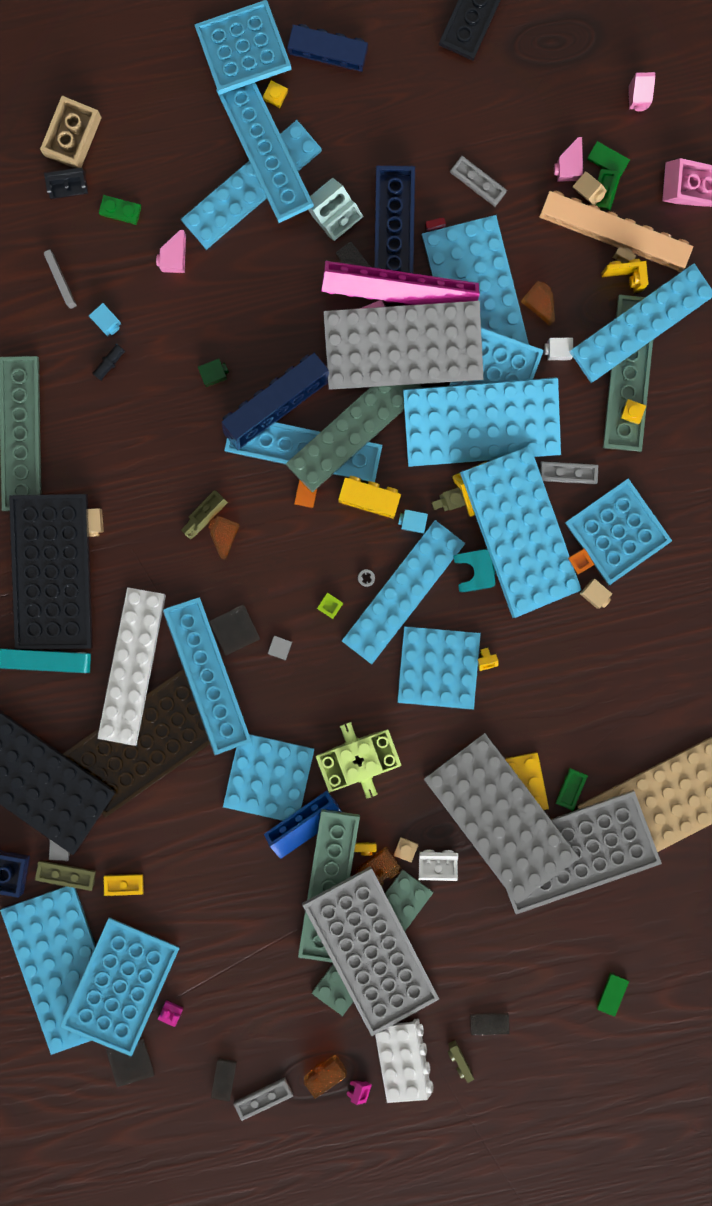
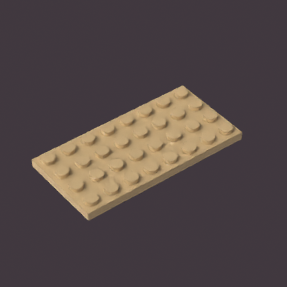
M712 737L577 806L578 809L634 790L657 852L712 824Z

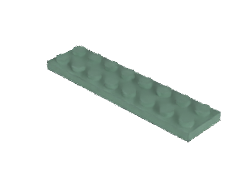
M618 295L616 318L645 297ZM653 340L610 370L603 448L642 451L646 408L639 425L620 417L628 399L647 406Z
M38 356L0 357L2 511H10L9 495H41Z
M420 384L370 387L286 463V466L313 493L404 410L403 389L423 387Z
M321 809L307 900L350 878L360 815ZM305 911L298 958L332 962Z
M403 869L385 892L404 931H406L433 894L431 889ZM332 964L316 985L312 994L343 1016L353 1003V1000L334 964Z

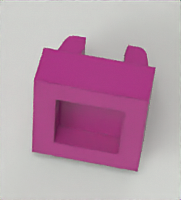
M166 1000L158 1020L175 1027L183 1007Z
M351 1081L350 1085L354 1086L355 1089L354 1092L347 1091V1096L351 1098L350 1102L356 1105L366 1103L372 1084L366 1081Z

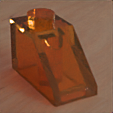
M537 281L522 299L521 303L551 326L555 321L553 293L546 283Z
M217 515L216 519L213 518L210 522V535L220 558L226 560L240 525Z

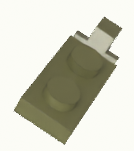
M459 487L443 492V494L439 495L440 500L431 503L433 510L443 507L444 511H451L466 505L462 490Z
M216 490L213 491L189 516L190 520L181 531L189 539H192L228 502Z

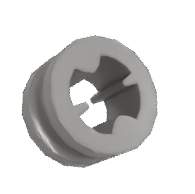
M364 569L359 572L358 581L362 586H371L375 581V575L372 571ZM366 572L371 574L370 579L372 580L369 583L368 581L366 583L362 582L363 578L361 576L363 573L365 575Z

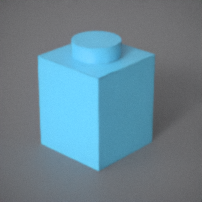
M104 303L89 315L107 336L115 334L120 328L121 322Z
M405 510L404 514L400 513L398 525H402L401 530L424 534L428 514Z

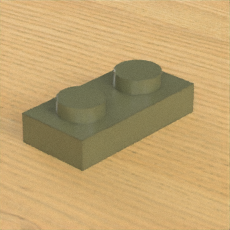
M456 1040L448 1043L450 1050L447 1052L452 1062L456 1060L459 1066L456 1069L461 1079L465 1077L467 1083L473 1081V1073Z

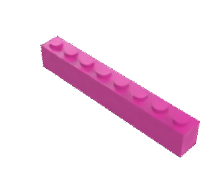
M325 261L322 278V292L343 294L349 297H364L369 300L378 299L386 302H399L405 305L478 301L480 295L479 283L331 261Z

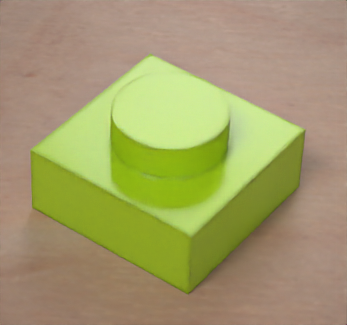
M327 593L317 609L334 619L343 603Z

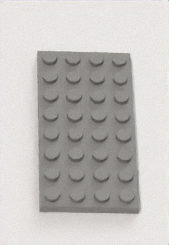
M480 301L324 311L329 389L483 380Z
M486 733L424 778L425 782L517 904L579 859L577 853Z
M632 790L551 819L577 853L579 859L518 904L508 891L507 893L515 914H519L662 864L635 791Z
M371 866L302 903L371 1036L439 1000Z

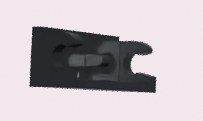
M83 168L44 173L46 189L50 199L88 194L86 173Z

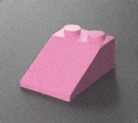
M682 158L666 162L663 201L681 205L712 207V165Z

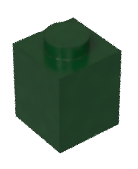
M220 359L198 366L206 388L227 380L226 374L229 371L225 362L221 363Z

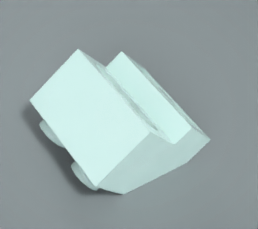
M334 178L330 179L310 196L314 207L308 209V211L333 241L364 217L356 203L351 200L343 185Z

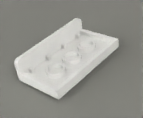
M414 1019L413 1022L395 1023L375 1034L387 1103L428 1100L431 1093H433V1082L429 1079L430 1064L426 1062L425 1056L427 1054V1047L422 1039L424 1030L419 1019Z

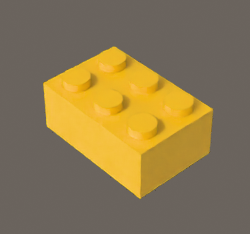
M350 476L344 479L338 501L345 505L394 519L401 494L395 488L387 487V489L379 488L380 484L368 481V484L362 483L360 478Z

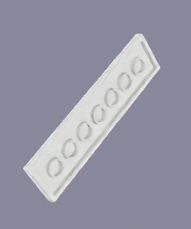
M127 587L97 739L137 745L165 603V594Z

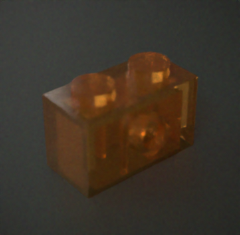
M386 846L357 867L356 873L371 866L382 886L384 884L383 880L396 876L401 867Z
M335 1054L324 1063L317 1064L310 1073L305 1075L304 1084L314 1099H316L346 1078L347 1070Z

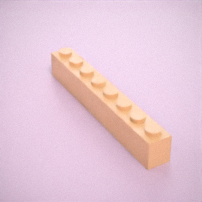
M549 191L539 216L542 219L617 248L627 247L633 251V254L680 272L685 269L694 247L689 245V242L686 240H676L671 238L672 236L668 233L655 232L652 227L647 225L642 227L635 224L636 222L632 219L625 218L624 220L619 218L614 212L608 211L606 213L601 211L598 206L585 205L580 199L567 198L559 191Z

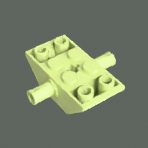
M349 722L346 723L349 731L346 730L345 724L340 726L346 742L317 755L316 759L329 793L359 782L362 784L366 799L371 798L369 789L373 796L378 794L372 781L373 776L402 765L388 729L356 738L352 723ZM358 755L360 758H364V760H362V764L359 765L358 763H354V761L356 760L355 756Z

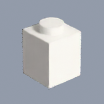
M549 338L547 343L544 344V355H547L548 360H571L573 356L569 351L573 349V338Z

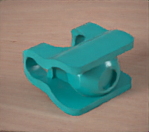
M484 549L453 556L455 563H468L474 569L473 578L468 582L458 585L459 592L495 586V569L488 550Z

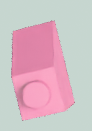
M655 72L635 73L629 84V109L645 111L649 108L653 99Z
M578 137L559 157L557 163H554V175H557V182L578 181L583 175L582 137Z
M179 230L160 248V254H157L156 263L157 266H160L159 268L162 272L185 273L186 234L184 230Z

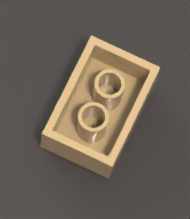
M61 96L40 148L43 155L72 168H81L102 118L98 110Z

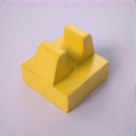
M488 648L481 649L482 658L478 659L479 670L497 667V655H490Z

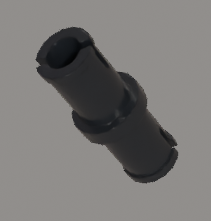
M115 344L106 357L103 356V361L92 374L102 381L111 368H115V363L126 351L118 344Z

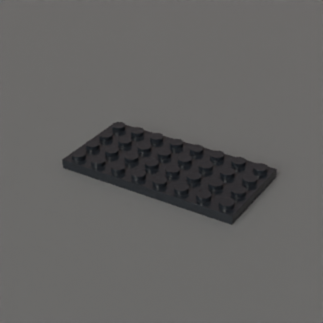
M88 494L9 495L15 649L93 648Z
M0 711V805L74 855L116 794V791Z

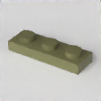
M40 860L38 861L35 881L92 891L96 871Z

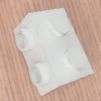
M434 850L420 852L419 880L457 881L458 853H454L452 850H444L442 853L435 852Z

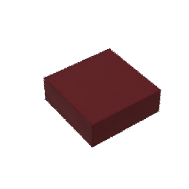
M441 217L426 221V232L445 228V218Z

